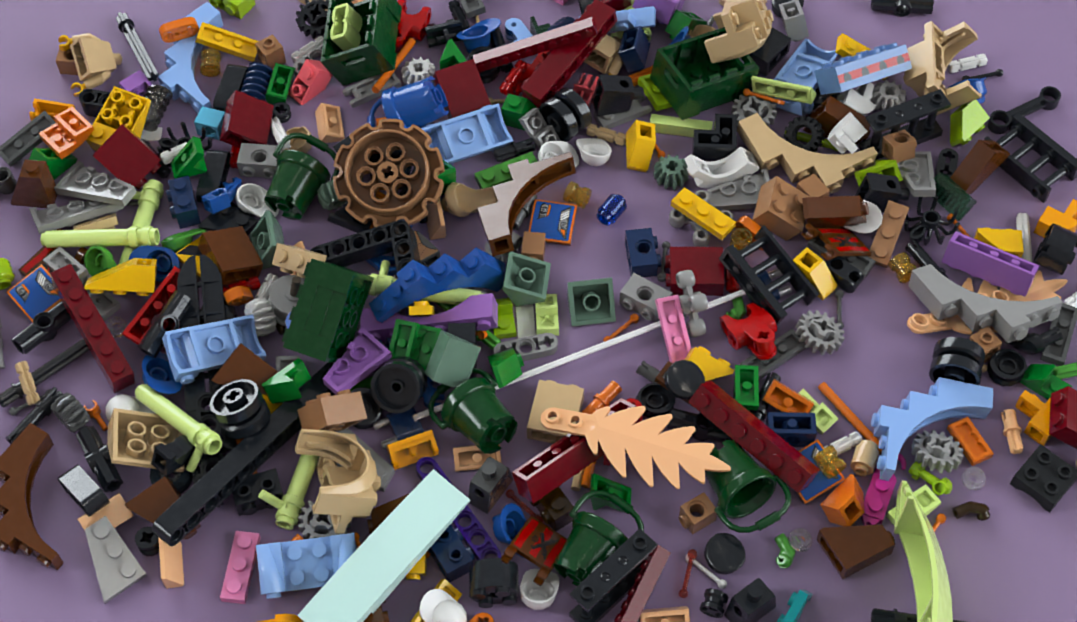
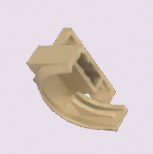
M726 0L722 12L713 15L718 29L725 27L727 32L704 41L713 64L743 57L763 46L771 32L772 22L774 21L771 10H767L765 4L767 0Z
M932 21L924 24V41L907 48L912 69L904 71L903 79L908 87L910 86L919 97L941 89L951 103V107L938 111L937 115L981 98L982 94L977 92L968 80L946 89L942 84V81L945 80V71L949 63L962 49L978 40L977 33L965 22L945 31H941Z
M301 429L295 446L296 454L320 456L316 471L321 487H319L316 502L312 506L313 514L330 515L335 533L345 534L347 525L351 523L352 517L367 518V516H370L373 507L377 504L376 492L381 487V478L377 475L375 461L371 457L370 451L358 443L355 434Z

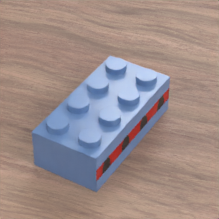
M897 42L874 47L872 50L858 52L854 56L840 58L839 61L821 64L822 68L814 72L820 94L824 95L843 92L912 69L906 44L898 46Z

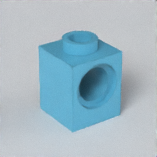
M202 106L194 121L197 134L202 136V127H205L206 137L220 140L225 112Z

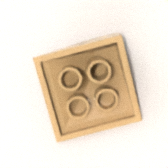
M114 408L108 425L107 437L111 462L114 464L156 469L151 464L155 447L161 443L167 445L183 434L157 414ZM166 460L161 461V464L165 466ZM184 465L175 470V472H184Z

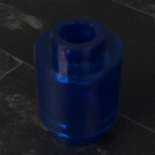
M610 194L598 208L597 219L607 226L615 223L627 209L626 200L619 194Z

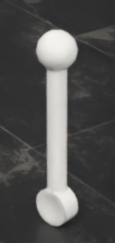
M688 553L686 555L685 561L688 564L693 563L713 579L720 589L726 588L727 582L724 579H719L695 560L694 554Z

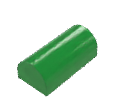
M275 63L265 97L269 104L286 103L295 73L294 67Z

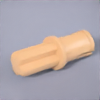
M1006 409L1000 414L1004 425L1003 435L1007 437L1010 452L1012 454H1020L1023 452L1020 436L1022 429L1018 425L1015 410Z

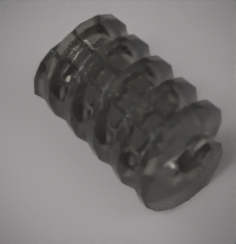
M160 85L148 86L143 96L151 100L143 128L146 131L153 132L158 129L157 125L160 124L164 112L167 110V106L173 97L169 89Z

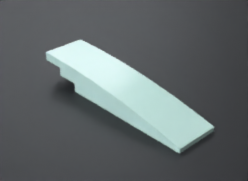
M433 469L359 546L297 616L304 622H363L370 613L373 614L471 500Z

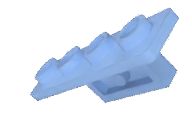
M651 6L616 11L617 22L609 32L626 31L638 26L643 28L654 27L656 25V8Z

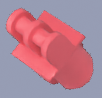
M582 72L578 83L574 84L573 90L590 107L591 103H593L592 99L599 77L596 76L593 82V75L588 74L586 77V73Z

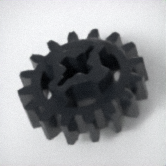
M305 0L306 5H299L301 11H296L298 17L296 22L300 31H303L305 36L311 34L312 38L315 39L316 35L323 36L325 33L327 11L325 9L328 10L329 0H312L311 2Z

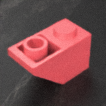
M306 59L288 94L300 105H304L326 89L333 75L320 61Z

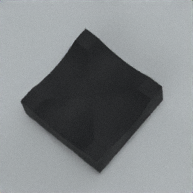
M1040 444L1014 475L1010 485L1030 495L1042 508L1050 513L1077 480V469Z

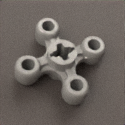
M698 190L694 193L709 203L710 195L707 191ZM676 209L670 212L669 223L672 227L680 228L684 224H690L691 228L695 231L692 238L693 245L695 247L708 246L710 234L706 229ZM729 210L721 211L722 213H724L725 215L734 220L732 212H730Z
M692 270L680 271L676 274V282L678 287L683 289L684 295L679 296L683 316L689 315V321L686 324L687 332L690 337L702 336L706 333V326L703 319L699 318L698 312L705 311L708 308L707 297L700 291L693 292L692 286L695 285V276Z

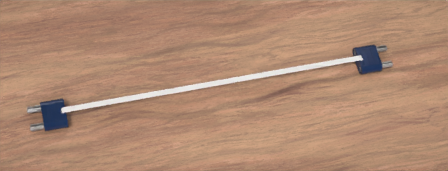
M777 268L769 272L764 271L757 276L765 285H768L772 282L773 278L780 276L782 273ZM788 285L778 290L776 289L772 292V295L778 301L781 296L791 293L792 288ZM743 289L708 302L707 309L743 295L748 297ZM660 321L524 372L506 386L661 327ZM443 404L435 406L434 412L442 411ZM414 407L402 413H388L386 418L373 423L375 430L390 425L394 437L381 441L382 448L385 449L388 444L423 433L424 429L419 419L429 416L428 409L417 414Z

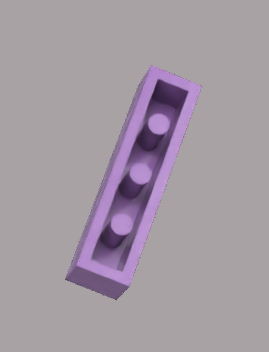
M956 231L950 239L942 259V263L947 264L950 268L959 269L972 277L981 278L988 281L991 285L1000 286L1010 290L1015 295H1022L1026 297L1040 266Z

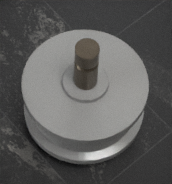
M286 275L278 278L271 285L268 301L271 302V306L274 308L275 320L278 324L286 326V317L292 311L293 306L296 307L299 298L296 295L300 284L303 285L305 278L296 275Z

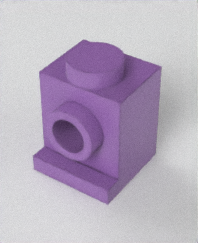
M140 70L119 82L121 89L143 97L148 95L153 97L155 95L151 81Z

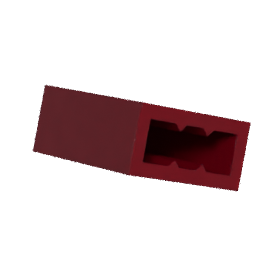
M474 59L434 72L435 85L440 84L448 101V106L444 107L445 111H449L447 114L448 119L479 110L486 105H491Z
M235 90L227 101L220 141L238 148L241 147V143L267 145L274 105Z
M122 124L92 155L115 177L133 185L138 190L147 182L145 177L148 173L154 174L162 166L159 163L162 160L161 157L125 124Z
M670 247L669 255H665V268H669V274L665 276V286L670 287L672 296L677 294L678 296L684 295L683 289L679 288L676 282V274L683 270H692L694 273L695 285L692 286L693 292L700 291L706 296H723L725 285L724 265L719 260L723 253V247Z
M1067 386L1051 393L1049 434L1077 449V390Z

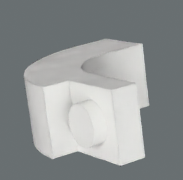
M739 147L729 156L717 161H704L692 154L685 158L688 173L694 178L697 186L704 189H710L729 181L741 180L743 176L752 175L760 169L753 153L743 147Z

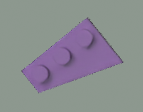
M363 327L358 331L356 339L348 344L344 355L336 360L323 378L324 385L335 395L339 391L351 389L392 358L391 351Z

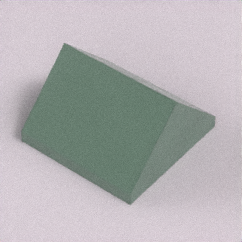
M266 210L249 235L250 241L263 263L262 270L275 266L272 265L276 245L277 243L285 244L282 226L272 212Z
M508 252L502 290L516 307L546 300L551 263L515 252Z
M612 277L567 282V301L571 326L616 322Z
M441 330L425 373L435 382L456 388L470 378L481 347Z

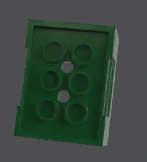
M329 0L320 62L343 86L395 70L398 23H400L402 11L401 5L396 0H364L355 4L351 2L354 0ZM348 3L362 18V27L359 32L361 37L360 45L343 51L330 38V30L333 24L332 12L335 6Z
M725 27L657 49L650 79L682 120L699 115L702 111L722 104L734 102L735 99L739 100V95H743V90L746 88L752 92L751 77L757 76L760 68L749 54L740 57L744 64L739 58L714 64L710 60L704 41L727 33Z
M311 259V262H307L303 274L306 276L303 285L300 284L296 295L299 298L296 307L293 306L289 320H291L289 329H285L282 342H284L283 347L324 362H336L347 351L346 347L351 341L353 342L374 277L332 263Z

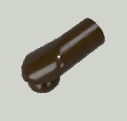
M969 501L952 509L957 519L969 514H977V519L981 521L990 518L989 507L978 502Z

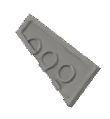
M80 161L54 187L59 195L119 206H126L137 193L133 185L117 178L112 179L109 174L99 173L91 166L85 167Z
M76 199L69 201V204L57 207L55 203L47 205L48 209L37 210V207L29 208L40 235L45 233V231L72 227L76 223L85 220L90 221L104 214L116 213L118 210L124 209V206L92 200L83 202Z

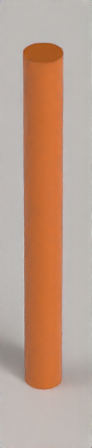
M409 38L397 54L395 70L416 44L415 39ZM395 70L383 73L372 87V91L376 94L379 93Z
M825 382L821 383L818 389L866 440H871L879 445L877 437L873 436L874 434Z

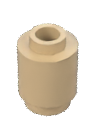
M862 440L856 446L850 464L855 474L866 476L873 473L879 455L878 445L871 440Z

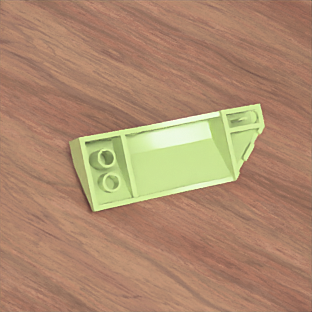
M902 480L897 490L894 533L899 534L913 579L917 622H953L951 591L942 551L933 527L907 481Z

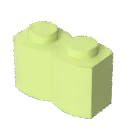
M348 3L335 6L332 12L331 40L343 51L358 47L361 41L359 33L362 27L361 16Z

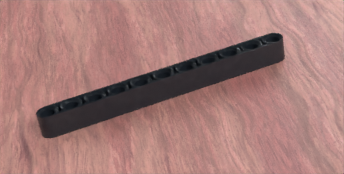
M328 362L311 377L312 379L298 389L302 398L285 401L270 415L269 421L260 431L244 438L162 513L153 523L152 533L169 546L178 544L235 491L239 485L302 428L297 410L306 406V401L317 399V395L323 393H330L331 396L335 395L323 382L324 376L334 363Z

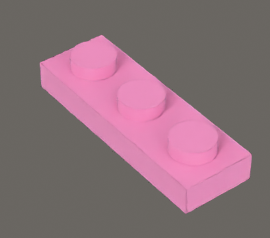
M677 294L656 299L655 304L669 361L674 363L685 360L691 349V344L679 296Z
M235 532L220 595L222 602L246 604L257 556L256 545H259L261 538L259 533Z

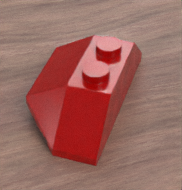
M174 266L122 332L123 336L138 345L151 327L152 318L160 314L173 292L177 290L179 268ZM166 319L163 321L164 329H166L168 325Z

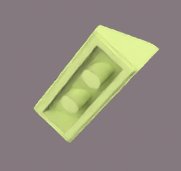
M757 76L751 77L752 90L758 94L812 104L816 97V92L812 87Z
M651 114L649 122L655 124L656 133L693 137L694 129L712 130L713 121L690 118L682 120L680 117Z

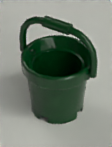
M291 133L279 142L273 153V156L277 158V169L264 202L274 212L277 209L284 211L283 217L300 220L317 196V190L320 186L327 183V181H332L333 177L339 174V170L335 169L330 179L331 175L328 169L314 157L297 150H284L281 152L287 141L293 138H301L321 151H326L335 160L336 153L328 147V144L312 135Z
M473 368L472 373L480 374L485 378L475 377L468 379L458 385L448 395L441 412L443 422L435 414L434 404L440 394L443 395L451 388L450 386L440 384L436 388L437 390L430 398L428 411L432 420L442 430L448 427L455 432H460L482 452L492 454L502 449L499 444L504 440L507 443L512 440L518 423L496 396V389L494 387L497 386V381L486 371L480 368Z
M734 440L722 442L725 447L717 450L714 446L710 455L731 467L729 472L705 471V477L718 497V506L714 511L720 520L729 529L739 533L761 531L779 521L791 504V493L786 483L777 475H772L767 469L761 468L743 447ZM777 483L783 489L785 494L783 507L778 512L774 511L755 522V525L740 527L732 524L727 519L742 518L762 507L774 493Z
M604 490L587 492L576 502L569 513V516L573 518V529L553 567L563 578L568 576L572 579V584L575 586L583 582L628 540L618 528L605 519L586 511L578 512L588 498L603 496L609 499V502L626 514H630L635 519L638 529L640 528L644 531V524L640 515L633 509L632 505L615 493L611 494Z

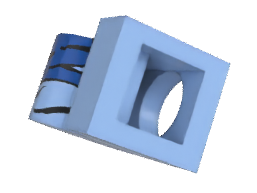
M510 18L505 22V35L508 41L516 42L533 36L520 19Z

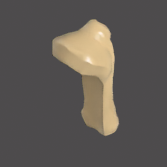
M456 182L447 186L445 196L441 200L442 209L458 217L477 213V208L496 203L493 187L476 190Z

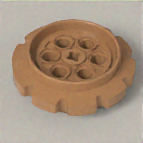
M380 119L377 127H372L369 123H366L349 135L351 144H342L334 160V167L340 172L337 176L333 177V185L338 199L341 202L348 201L345 210L364 225L368 221H373L374 227L397 220H404L411 226L425 218L429 214L426 208L427 205L430 203L437 204L444 187L443 180L438 178L440 173L445 172L443 158L437 147H429L432 143L431 137L414 124L409 128H404V122L399 119ZM395 150H401L402 155L399 158L394 159L391 157ZM373 154H380V159L377 162H370V158ZM409 166L416 167V171L412 175L405 174V170ZM391 170L393 176H388V178H386L384 174L389 173ZM372 174L373 178L370 182H362L364 175ZM400 187H408V192L405 195L397 194ZM380 190L386 191V196L383 199L376 198V194Z

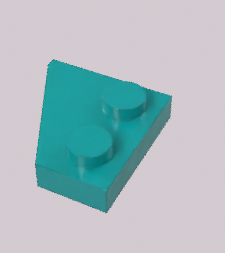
M805 589L799 590L798 593L794 591L787 603L791 607L786 615L781 614L777 622H797L803 612V608L807 601H810L813 594Z

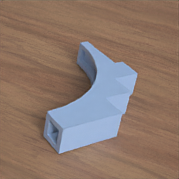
M208 2L186 16L195 18L199 29L202 22L219 28L223 26L220 12ZM196 34L192 37L173 42L174 45L164 52L165 64L168 70L159 75L158 80L160 83L159 89L165 96L171 97L174 101L180 97L183 102L191 104L196 113H199L202 106L212 107L209 99L200 91L195 82V67L198 56L204 46L195 42Z
M939 377L936 383L930 386L928 394L910 391L906 399H902L900 409L881 405L878 412L873 413L871 419V426L874 427L873 436L880 437L878 447L882 449L877 462V469L880 470L879 479L890 480L896 470L898 455L902 445L919 429L933 422L948 418L968 416L985 419L993 408V388Z

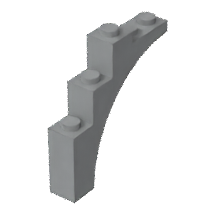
M931 264L912 270L909 281L910 289L938 321L957 314L972 332L992 326L1007 343L1025 338L1030 327L1033 328L1058 318L1063 301L1058 296L1036 301H1007L987 297L955 284Z

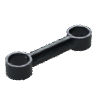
M1047 86L1041 89L1039 97L1010 111L996 110L992 112L988 121V129L995 134H1004L1007 132L1013 116L1017 113L1025 117L1042 108L1045 110L1055 109L1061 98L1060 91L1055 87ZM1043 96H1051L1055 100L1049 101L1045 99ZM993 120H1001L1005 125L996 124Z

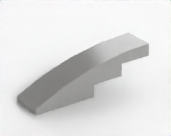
M58 247L43 259V262L52 271L71 264L83 286H85L87 279L92 277L82 264L61 247ZM86 289L104 321L122 308L120 303L105 290L104 293L95 294L90 293V290Z

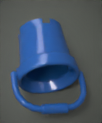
M429 76L399 88L393 86L382 91L381 98L370 110L367 123L372 127H376L374 114L382 104L386 119L402 120L404 128H409L412 124L423 128L449 113V111H444V107L448 106V101L440 84L434 86L431 81L435 80V78Z

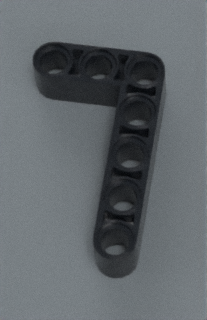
M397 220L327 242L310 250L327 255L325 262L341 267L394 252L397 272L411 260L421 263L416 235L404 220Z

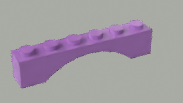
M493 293L472 295L454 308L439 314L412 317L395 313L383 323L376 320L371 308H365L361 314V327L381 341H386L387 337L391 340L396 319L441 328L448 332V323H475L476 330L487 331L498 328V304Z

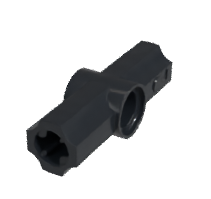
M871 0L872 10L893 11L899 17L908 16L910 13L932 14L934 0Z
M177 290L173 292L160 314L152 318L150 329L138 345L140 351L152 358L157 357L164 346L162 338L165 332L179 329L180 320L192 304L191 298ZM165 319L168 322L166 329L163 328V321Z
M61 301L48 312L38 313L34 317L33 323L12 339L19 352L27 354L41 342L54 339L57 335V330L72 319L63 302Z
M675 408L671 409L670 414H672L673 418L667 425L668 429L694 426L695 432L693 437L699 441L708 439L720 442L733 440L702 413L695 414Z
M85 426L79 429L76 437L85 453L84 457L92 472L96 474L102 489L105 492H113L119 489L123 481L114 463L111 462L109 450L106 444L102 443L94 426Z

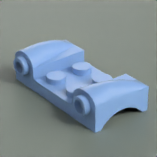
M805 38L773 80L808 86L816 90L818 83L814 71L821 69V64L839 61L842 56L835 53L836 50H823ZM772 97L785 101L784 105L774 103L777 108L800 116H805L807 113L810 114L814 107V103L807 104Z
M499 103L486 105L479 110L435 124H428L421 128L432 139L429 147H437L443 160L452 166L455 162L489 151L493 153L495 149L511 145L513 142L505 126Z
M253 314L166 331L162 338L175 382H181L183 385L195 381L194 378L198 376L199 372L221 368L240 343L262 360L267 356L257 338Z
M348 533L256 545L261 595L266 594V599L281 597V592L323 587L356 551L355 534Z

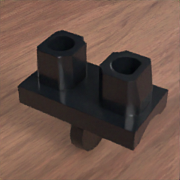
M450 19L445 23L427 25L425 31L429 48L443 44L446 45L450 39L454 42L461 40L456 37L462 31L461 20Z

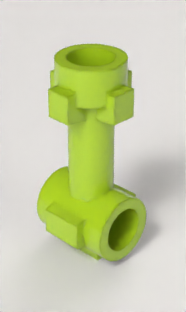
M915 461L911 465L908 473L912 475L913 479L918 480L921 478L932 485V490L937 496L950 494L952 483L948 478L938 479L926 471V466L921 467L922 462Z

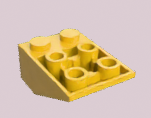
M114 86L92 124L94 130L86 139V142L93 150L97 151L122 124H125L141 138L151 100Z
M130 259L88 278L84 289H88L90 293L101 294L104 293V290L113 291V294L125 295L128 291L136 292V295L149 296L150 293H154L156 287L157 259Z

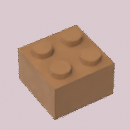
M776 176L761 186L752 220L761 226L765 225L769 231L787 241L803 231L805 219L802 198L809 196Z
M350 389L337 392V395L331 396L330 393H323L317 395V399L306 401V406L297 410L302 429L336 432L345 430L367 419L361 392L351 393Z

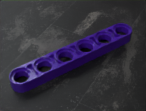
M423 457L418 460L416 471L421 481L429 474L423 473L420 470L421 467L425 464H430L437 473L451 483L433 458ZM466 505L451 524L454 528L457 527L463 541L470 547L477 560L484 559L487 554H495L498 558H501L500 550L468 505ZM463 517H468L472 522L469 526L462 527L458 524V521ZM476 535L484 537L485 541L481 545H474L471 539Z

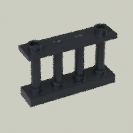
M941 89L868 115L866 120L874 131L873 136L860 142L858 148L862 151L874 146L878 153L875 160L884 157L881 153L882 139L885 135L905 129L916 139L917 145L940 137L943 130L935 120L937 112L951 107V103Z
M1017 113L1013 116L1008 129L1010 131L996 142L1003 147L1012 139L1018 137L1026 144L1009 155L999 167L1026 188L1035 198L1045 203L1052 189L1050 186L1063 176L1068 177L1071 181L1077 178V159L1023 115ZM988 136L984 138V140L993 141ZM1031 150L1042 156L1027 168L1018 161ZM1047 163L1052 164L1058 169L1044 181L1034 174Z
M764 225L753 237L756 241L739 251L733 244L730 245L721 254L719 260L752 302L766 309L778 325L787 316L786 309L802 299L808 306L819 293L778 243L773 233ZM762 248L769 258L751 268L744 258ZM776 265L783 275L765 285L757 275ZM789 282L796 290V293L779 303L772 295V292Z
M639 528L570 593V596L578 605L569 612V617L575 622H599L627 595L629 589L635 583V576L642 569L641 564L658 547V544Z

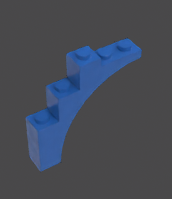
M477 247L460 261L445 253L429 267L411 260L396 273L398 279L373 299L369 306L376 320L383 323L415 301L443 291L477 287L498 292L503 287L506 264Z

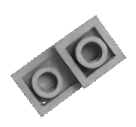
M538 108L531 109L519 119L521 125L539 149L545 142L561 141L553 126L547 125Z

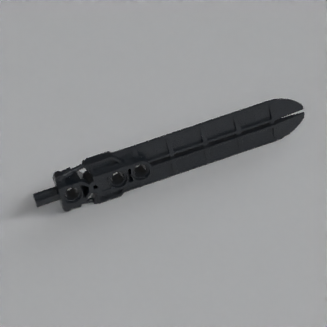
M195 255L187 259L179 272L177 291L187 295L192 301V304L180 320V329L201 325L202 317H204V324L225 320L221 274L216 264L206 255H200V282L197 279ZM202 287L203 311L200 312L198 288ZM220 368L209 370L208 373H205V371L199 372L198 376L194 378L195 381L184 385L186 413L197 422L203 423L208 427L216 426L213 431L222 440V447L218 453L214 455L203 453L200 459V467L197 466L195 472L191 473L194 484L224 458L221 453L230 452L236 447V439L224 435L211 409H204L210 404L214 393L223 386L211 381ZM205 379H209L210 392H206Z

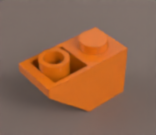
M850 474L820 506L830 523L844 527L851 526L864 513V492L855 476Z

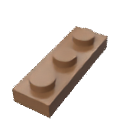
M888 201L883 214L882 224L877 229L870 248L872 254L868 256L876 261V265L888 267L909 211L908 206Z

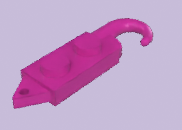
M899 453L898 460L901 463V469L905 470L906 460ZM877 465L864 499V513L860 516L863 525L882 524L897 481L894 474L889 481L879 479L880 470L877 469Z

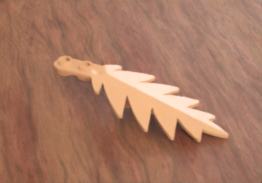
M1038 270L1026 297L1015 295L1010 290L1002 287L998 290L997 286L991 285L985 280L980 285L978 294L1007 301H1036L1056 296L1061 299V296L1054 292L1064 287L1068 280L1052 279L1044 281L1042 272ZM967 278L961 287L974 292L972 279ZM915 313L907 320L908 328L916 334L951 329L967 335L973 333L957 314L938 321L932 313ZM989 326L993 332L998 333L992 326Z
M609 406L600 408L592 414L560 408H548L541 415L543 427L550 431L585 436L588 446L594 455L598 454L599 442L607 459L622 478H626L625 454L627 453L633 466L649 487L654 486L652 458L663 476L677 490L680 489L679 465L701 484H705V471L729 472L731 470L729 465L710 455L714 449L713 443L686 444L695 432L694 426L676 428L661 433L672 420V414L659 415L636 423L646 411L645 406L624 409L607 416L611 411Z

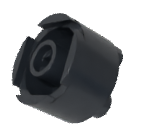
M1052 223L1045 233L1046 237L1036 251L1034 263L1063 275L1068 264L1071 265L1076 256L1073 250L1074 247L1077 248V233Z
M486 558L475 561L474 567L472 565L469 566V597L478 602L479 607L491 608L493 604L515 605L519 596L517 563L509 560V564L502 563L501 558Z

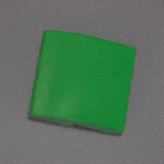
M396 319L389 346L392 358L398 356L409 357L416 360L426 370L440 331L443 329Z

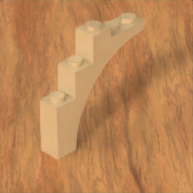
M758 113L740 120L737 126L738 134L747 149L753 153L760 170L764 168L771 170L780 163L792 183L798 180L800 182L808 176L815 174L827 186L831 194L836 193L842 188L845 178L852 176L861 168L871 167L875 163L874 161L878 154L874 146L854 152L853 154H822L805 150L779 137L765 124Z

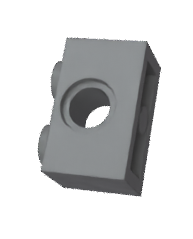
M799 0L779 4L783 26L791 41L798 42L805 37H809L805 16Z
M241 143L237 159L240 176L273 179L277 169V158L273 156V153L278 145Z
M633 273L620 291L619 304L627 310L635 311L646 320L658 322L660 320L655 300L672 296V292Z

